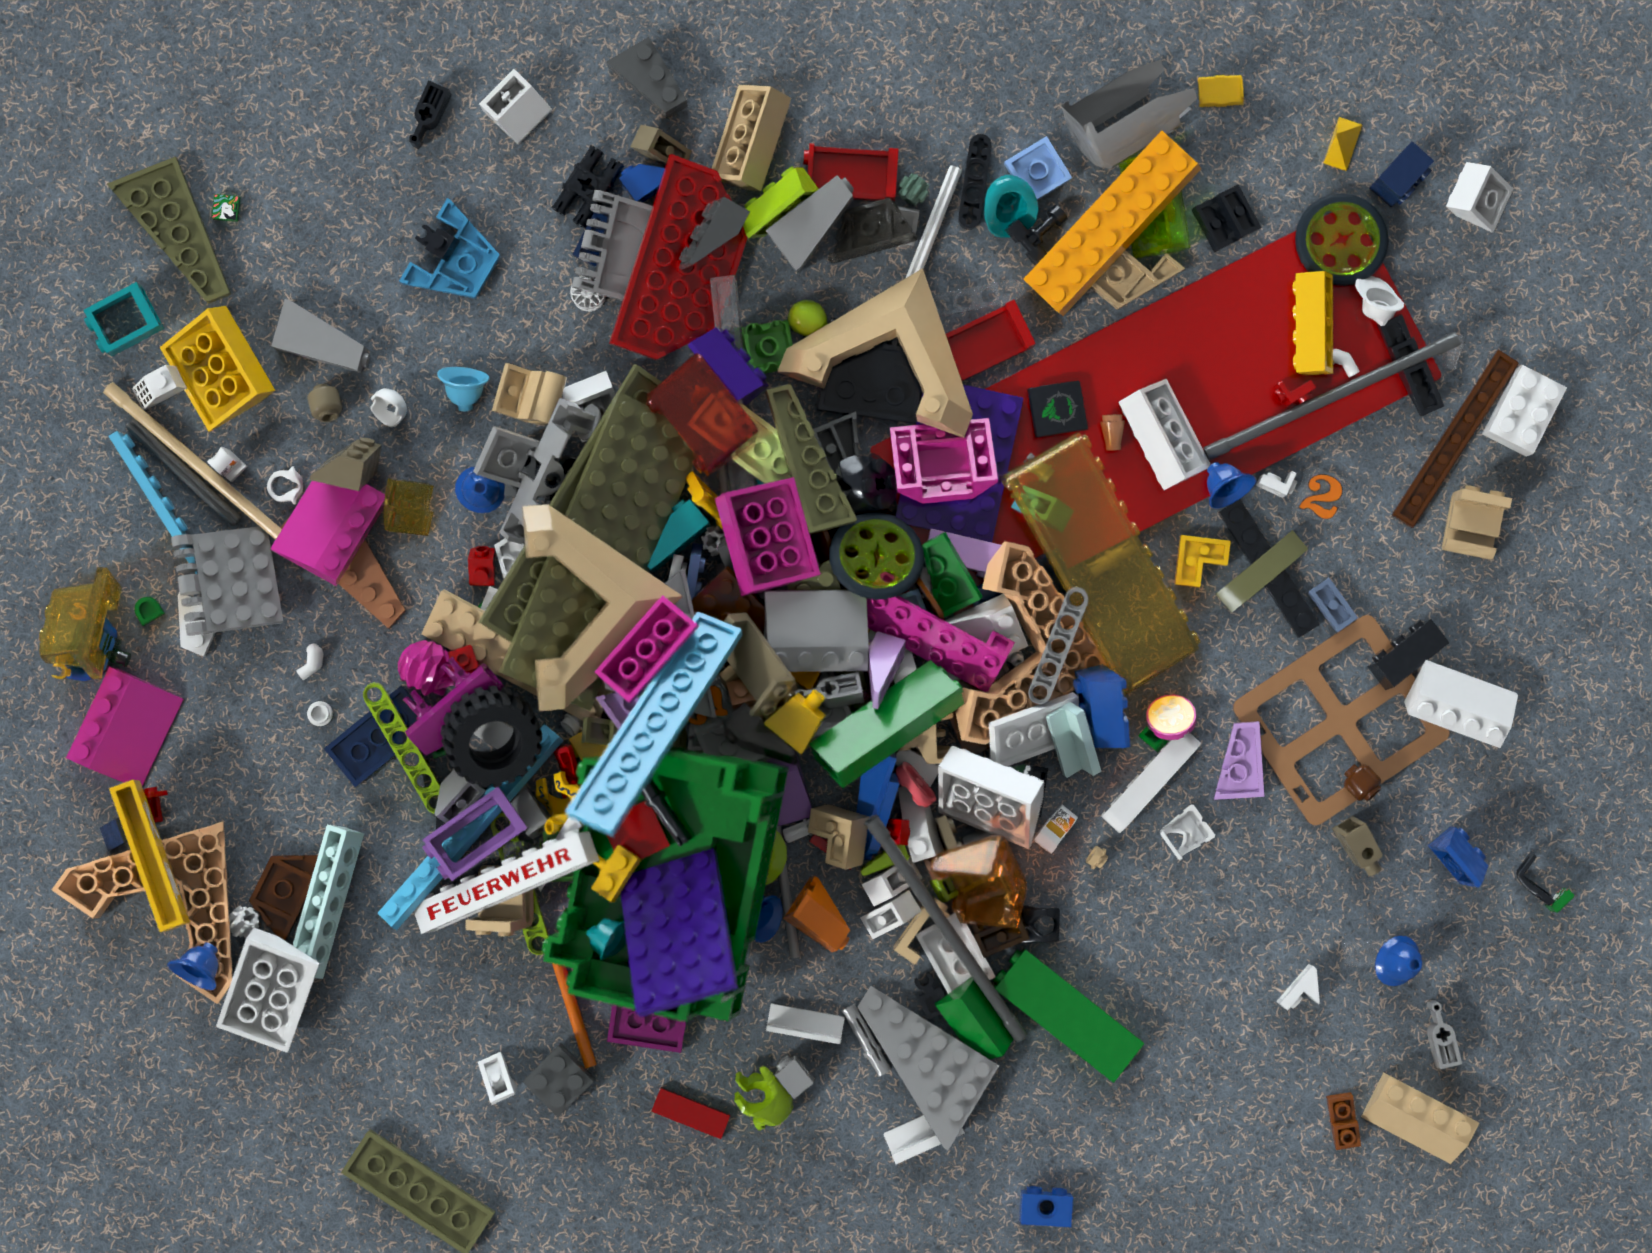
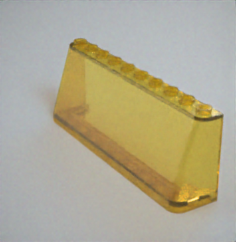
M1076 432L1000 475L999 479L1004 487L1012 491L1010 493L1011 497L1017 503L1066 593L1073 587H1081L1087 592L1088 603L1081 620L1107 667L1126 680V688L1122 689L1124 695H1127L1198 651V644L1201 641L1194 630L1190 631L1186 623L1189 620L1182 608L1178 610L1174 602L1177 598L1170 587L1166 588L1162 579L1165 576L1158 565L1154 566L1150 557L1153 555L1146 543L1142 545L1138 537L1141 533L1134 521L1130 523L1126 514L1129 511L1122 500L1118 501L1114 492L1117 490L1112 480L1105 478L1102 472L1104 466L1098 456L1094 457L1090 451L1092 444L1086 434L1081 435L1079 432ZM1073 592L1069 597L1075 606H1079L1084 602V596L1080 592Z

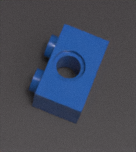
M1027 1186V1190H1021L1019 1221L1023 1225L1071 1227L1073 1196L1071 1193H1067L1065 1188H1052V1192L1042 1191V1187ZM1044 1200H1050L1053 1203L1051 1210L1047 1212L1039 1209L1041 1202Z

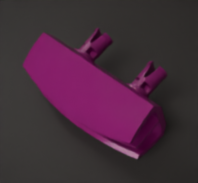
M452 656L448 661L453 669L445 663L441 666V669L456 683L454 689L433 707L432 705L428 706L415 689L410 693L414 701L408 696L403 699L418 716L417 720L407 728L405 733L425 755L443 747L441 726L445 725L443 720L445 714L452 712L450 706L455 701L459 703L462 700V695L467 692L471 695L475 693L474 689L482 687L483 690H488V686H497L498 690L501 691L504 687L486 664L482 663L470 674L466 673Z

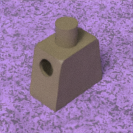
M1351 816L1332 828L1353 864L1361 869L1364 868L1368 876H1373L1382 870L1377 860L1382 858L1383 854L1366 823Z

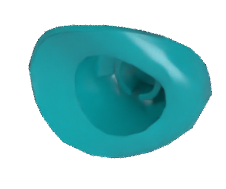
M1003 175L996 179L988 188L985 197L984 215L989 231L999 238H1011L1005 229L1017 219L1021 221L1027 230L1033 227L1037 221L1039 208L1037 198L1030 185L1020 177L1013 175Z

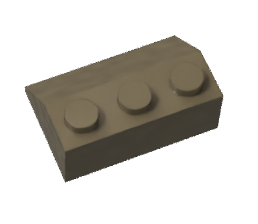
M370 438L357 439L327 459L310 475V480L360 491L377 474L382 445L375 443V440Z

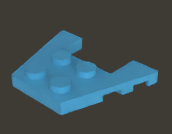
M447 198L436 218L458 230L455 238L460 241L447 262L441 259L433 274L410 262L399 282L403 285L477 299L501 256L455 204Z

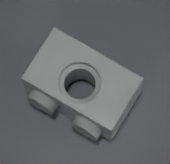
M787 1054L776 1063L775 1076L793 1099L814 1083L813 1075L796 1054L791 1057Z

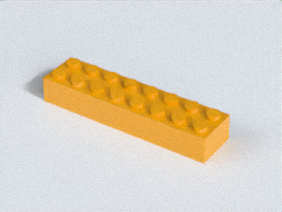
M1161 130L1023 280L1059 314L1064 316L1201 170V167Z

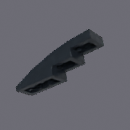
M1402 314L1392 317L1385 326L1377 324L1392 361L1419 350L1415 338L1410 336ZM1426 360L1398 372L1420 416L1444 407Z

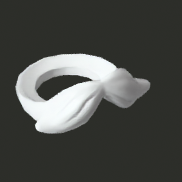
M294 466L290 470L274 472L267 483L268 493L277 502L291 501L295 505L297 499L303 493V479ZM283 476L292 482H296L298 488H294L282 496H277L273 492L272 484L277 477Z

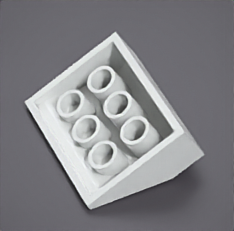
M952 745L938 766L939 813L1029 849L1031 847L1043 800L1044 782L1034 776H1028L1011 767L995 763L989 758L980 757L966 749H960Z
M253 928L246 938L216 1027L288 1053L320 963L280 937Z

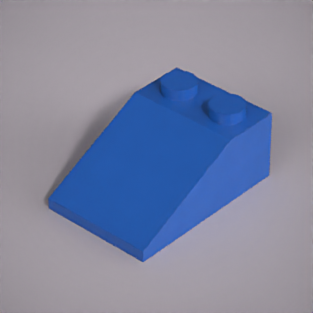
M1449 827L1431 842L1428 847L1459 884L1478 888L1482 885L1488 869V865L1484 861L1486 856L1479 848H1473L1468 842L1470 837L1462 828Z

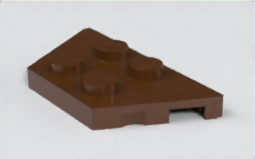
M318 855L271 856L249 899L250 904L260 913L266 925L272 929L276 936L284 941H287L304 906Z

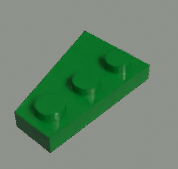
M946 532L923 543L922 548L924 550L926 567L933 587L932 594L944 617L982 598V594Z

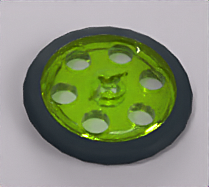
M1338 193L1319 198L1305 210L1296 228L1295 243L1300 261L1308 272L1326 271L1333 275V285L1348 286L1354 285L1357 279L1369 278L1379 269L1387 254L1389 237L1385 221L1376 207L1356 195ZM1325 212H1333L1336 215L1335 224H1327L1324 221L1323 216ZM1352 212L1358 213L1361 216V223L1352 225L1348 220L1349 214ZM1315 232L1322 234L1324 237L1323 244L1314 245L1311 242V235ZM1339 233L1341 236H1348L1354 233L1345 241V246L1343 243H1336L1330 246L1339 238ZM1362 234L1372 236V246L1366 247L1361 244L1360 237ZM1331 254L1335 257L1336 263L1333 267L1324 265V255ZM1349 255H1357L1360 258L1359 267L1353 268L1349 266L1347 262Z
M869 512L857 515L855 523L840 526L837 529L829 548V562L834 575L849 591L868 599H888L908 591L918 580L923 569L924 550L915 531L903 520L881 512ZM864 529L872 532L873 537L868 540L862 539L859 532ZM892 532L897 535L898 540L893 543L887 542L884 535ZM877 544H879L878 552L880 558L877 562V567L875 568V559L873 554L876 551ZM847 548H855L859 555L855 558H850L846 556L845 550ZM901 553L905 554L909 561L905 564H900L895 560V556ZM858 569H865L868 571L869 577L867 579H859L855 572ZM883 572H890L894 575L895 579L892 582H885L881 579L880 575Z

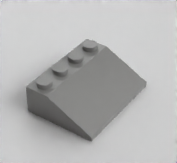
M765 590L764 638L789 672L868 671L869 646L866 598L860 597L849 590Z

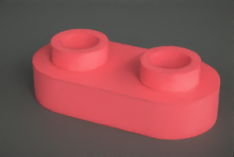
M903 762L896 768L900 785L909 790L913 801L918 806L927 808L936 801L933 790L911 764Z

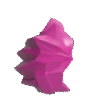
M422 640L409 645L402 652L398 661V672L401 681H406L408 689L413 687L421 689L424 696L432 692L443 696L446 689L455 685L449 675L441 669L444 663L452 669L448 661V652L444 651L442 645H437L434 641L427 642Z

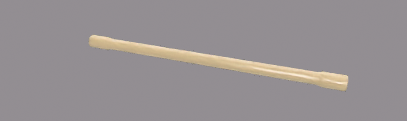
M114 382L104 389L103 393L127 411L276 540L282 530L276 523L137 405Z

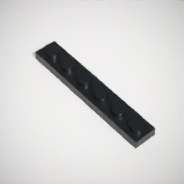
M1240 499L1218 512L1250 564L1254 563L1271 548ZM1286 570L1282 571L1265 586L1297 638L1320 625Z

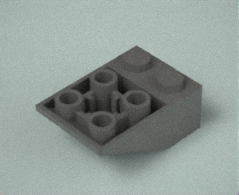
M726 197L714 200L712 204L708 203L702 213L704 217L703 222L700 226L697 225L690 236L693 239L689 248L685 247L679 257V260L682 261L679 268L684 269L695 264L739 234L750 211Z

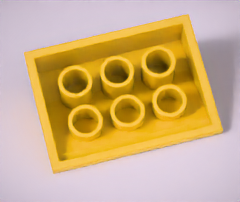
M227 306L207 308L160 346L169 365L177 367L187 387L185 392L208 432L257 405L276 391Z

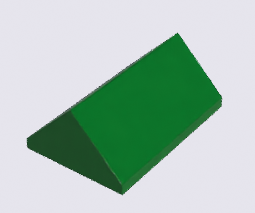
M972 977L935 1003L937 1009L962 1043L989 1060L1003 1056L1014 1040Z

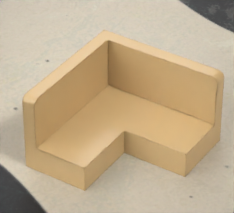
M829 804L811 808L808 833L828 839L825 863L845 870L863 864L868 829L865 821L869 816Z

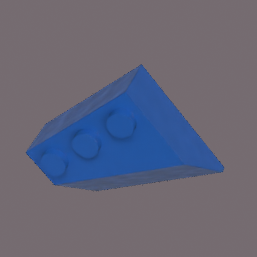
M1103 664L1076 670V679H1073V687L1076 694H1079V708L1085 712L1094 747H1130L1129 721L1126 714L1123 713V709L1128 708L1127 698L1124 697L1122 689L1126 688V680Z

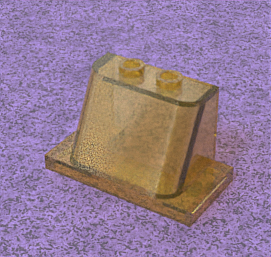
M97 567L94 583L53 590L50 603L45 608L46 620L44 628L42 627L39 633V653L45 663L81 666L91 679L101 680L106 655L99 648L106 613L107 610H117L121 594V586L108 568Z

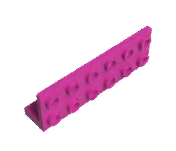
M882 570L872 587L884 588L892 586L899 582L900 579ZM900 596L888 599L866 598L869 629L876 633L878 631L906 640L905 649L927 661L931 660L936 666H942L945 671L984 692L989 691L1015 644L1014 641L994 630L987 642L984 643Z

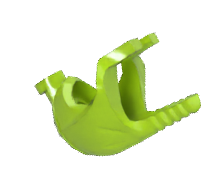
M766 1066L760 1067L761 1074L755 1072L747 1078L741 1072H738L735 1079L743 1091L749 1092L753 1089H760L765 1092V1099L759 1103L747 1102L738 1091L734 1097V1101L741 1112L753 1117V1123L759 1131L764 1129L765 1125H780L788 1118L793 1109L791 1095Z

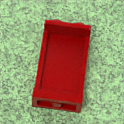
M810 143L809 150H804L803 165H808V175L818 189L838 175L841 180L845 177L854 188L852 193L854 200L895 202L899 148L878 151L817 147L815 143Z
M1014 299L1005 303L1003 307L946 333L961 381L1033 348L1036 344Z

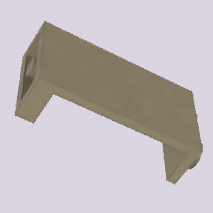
M747 613L728 614L723 622L742 629L743 635L727 661L757 702L749 712L750 715L767 716L775 711L777 703L789 692V688L795 679Z

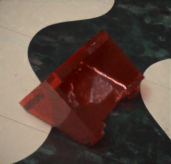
M698 353L685 361L646 395L647 406L654 414L657 412L660 415L664 414L693 451L695 460L692 463L700 473L704 472L707 477L754 443L759 432L754 422Z

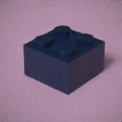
M1411 141L1369 189L1388 206L1392 207L1396 202L1401 205L1415 190L1412 185L1417 187L1431 173L1432 170L1429 166L1434 160Z

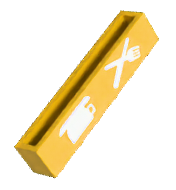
M133 779L109 788L159 932H167L189 924L190 920L141 782Z

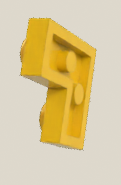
M1180 535L1174 585L1199 588L1201 586L1203 563L1228 566L1231 541Z

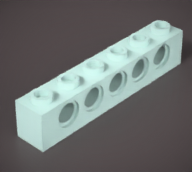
M328 824L293 942L295 948L320 963L315 978L319 979L324 977L364 833Z

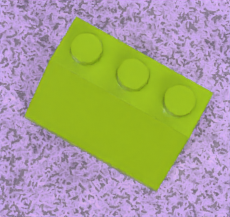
M792 166L781 174L782 179L776 184L775 182L770 183L762 190L764 192L763 195L758 199L756 197L752 198L744 205L746 210L750 211L743 224L748 238L765 237L767 235L766 230L819 190L803 167L794 168Z

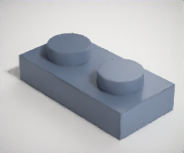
M1329 577L1307 592L1336 633L1358 618Z

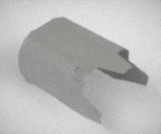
M1160 59L1124 73L1070 106L1068 100L1061 105L1067 127L1081 152L1095 166L1112 169L1145 149L1161 130L1168 135L1180 128V118L1192 109L1189 106L1197 100L1194 88L1157 97L1097 133L1096 126L1149 95L1148 87L1165 70Z

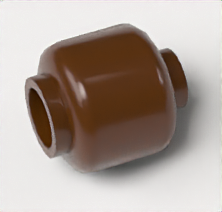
M1354 764L1344 774L1347 777L1344 781V787L1358 801L1365 799L1368 802L1382 789L1379 786L1381 778L1366 764L1359 767Z

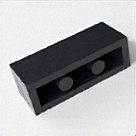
M1432 619L1424 622L1418 620L1408 628L1411 632L1406 636L1399 635L1390 642L1391 648L1387 651L1382 649L1372 657L1373 662L1367 667L1385 690L1397 686L1423 665L1425 660H1429L1449 644V641Z

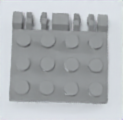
M594 190L593 201L611 206L608 208L598 204H591V211L608 215L606 223L596 219L587 220V226L605 231L602 234L592 230H585L581 248L599 252V256L580 252L579 259L597 263L595 271L584 267H576V274L593 278V281L574 277L572 288L623 301L653 206L605 191Z
M260 526L193 535L183 534L171 537L172 548L178 549L173 552L174 558L194 557L195 563L176 566L177 573L197 571V574L178 577L181 596L200 594L201 596L181 600L182 606L202 605L203 612H190L184 615V621L186 622L199 621L185 625L188 636L283 623L269 534Z

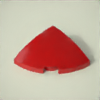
M571 743L561 745L554 751L561 771L565 772L568 784L577 785L578 767L573 746ZM561 793L562 796H563V799H565V798L568 797L567 795Z

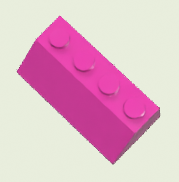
M662 595L596 669L595 673L631 704L695 632L699 625Z

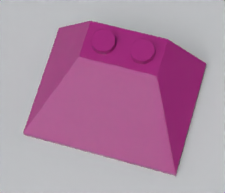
M989 418L971 420L964 438L926 424L890 428L898 493L922 504L973 499L998 483Z

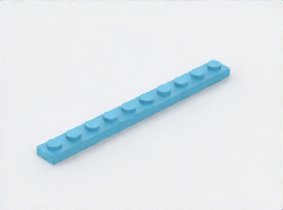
M545 724L540 728L543 739L540 742L542 748L540 754L535 755L537 761L534 766H528L526 768L528 772L523 777L518 775L515 777L516 781L510 784L506 781L502 783V786H499L509 801L515 797L564 741ZM491 784L479 799H481L497 787H494L493 784ZM494 805L443 841L442 847L453 862H457L500 814L502 809L499 805ZM427 856L378 912L396 931L442 880L443 876L437 869L440 864L435 857L430 859Z

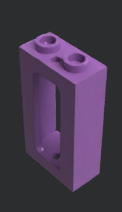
M497 787L423 839L425 845L422 848L430 859L436 858L440 864L437 869L445 880L450 878L451 881H454L528 827L501 788ZM494 805H499L509 819L510 825L460 861L453 862L442 847L443 841Z

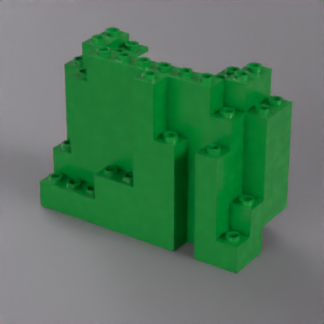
M671 746L653 773V781L660 791L666 793V801L692 836V839L679 847L654 811L670 846L642 859L634 872L708 849H715L718 857L738 986L734 990L653 1014L684 1022L697 1015L724 1021H730L740 1015L750 966L745 964L749 943L754 941L789 766L761 760L750 761L727 755L716 756ZM601 756L583 758L577 768L578 784H584ZM641 793L633 806L646 801ZM584 824L583 832H590L597 854L605 860L609 859L614 851L606 834ZM592 863L572 872L574 873L573 883H570L567 890V898H569L568 908H565L557 921L556 928L559 932L549 935L543 942V961L572 968L566 979V985L569 986L567 994L635 1010L627 943L617 954L604 960H600V955L590 947L591 938L587 935V931L591 927L597 926L603 919L617 922L624 921L621 893L613 903L591 889L601 870Z

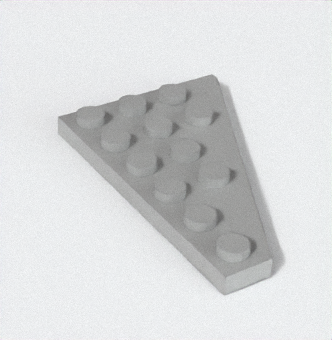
M870 986L858 1005V1009L941 1145L948 1151L999 1065Z

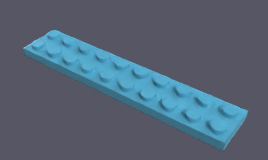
M697 611L692 620L699 627L652 679L567 808L566 814L568 817L613 836L741 639L743 635L742 629Z

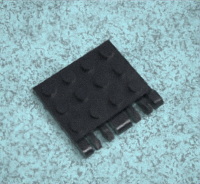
M831 318L830 323L838 318ZM898 338L892 339V345L886 344V341L868 351L857 356L853 355L833 366L825 388H821L818 410L847 415L856 412V416L916 424L921 386L902 346H897Z

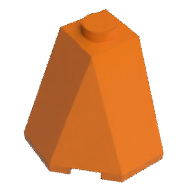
M815 875L810 877L783 919L830 952H836L838 949L842 950L850 939L847 937L850 928L820 879Z

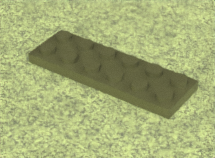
M371 1129L368 1130L341 1171L343 1175L461 1253L470 1252L496 1212Z

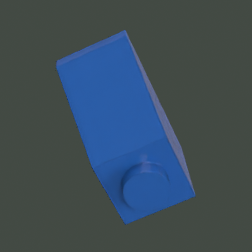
M638 164L635 167L631 165L621 172L622 176L619 180L632 200L644 203L658 192L665 168Z

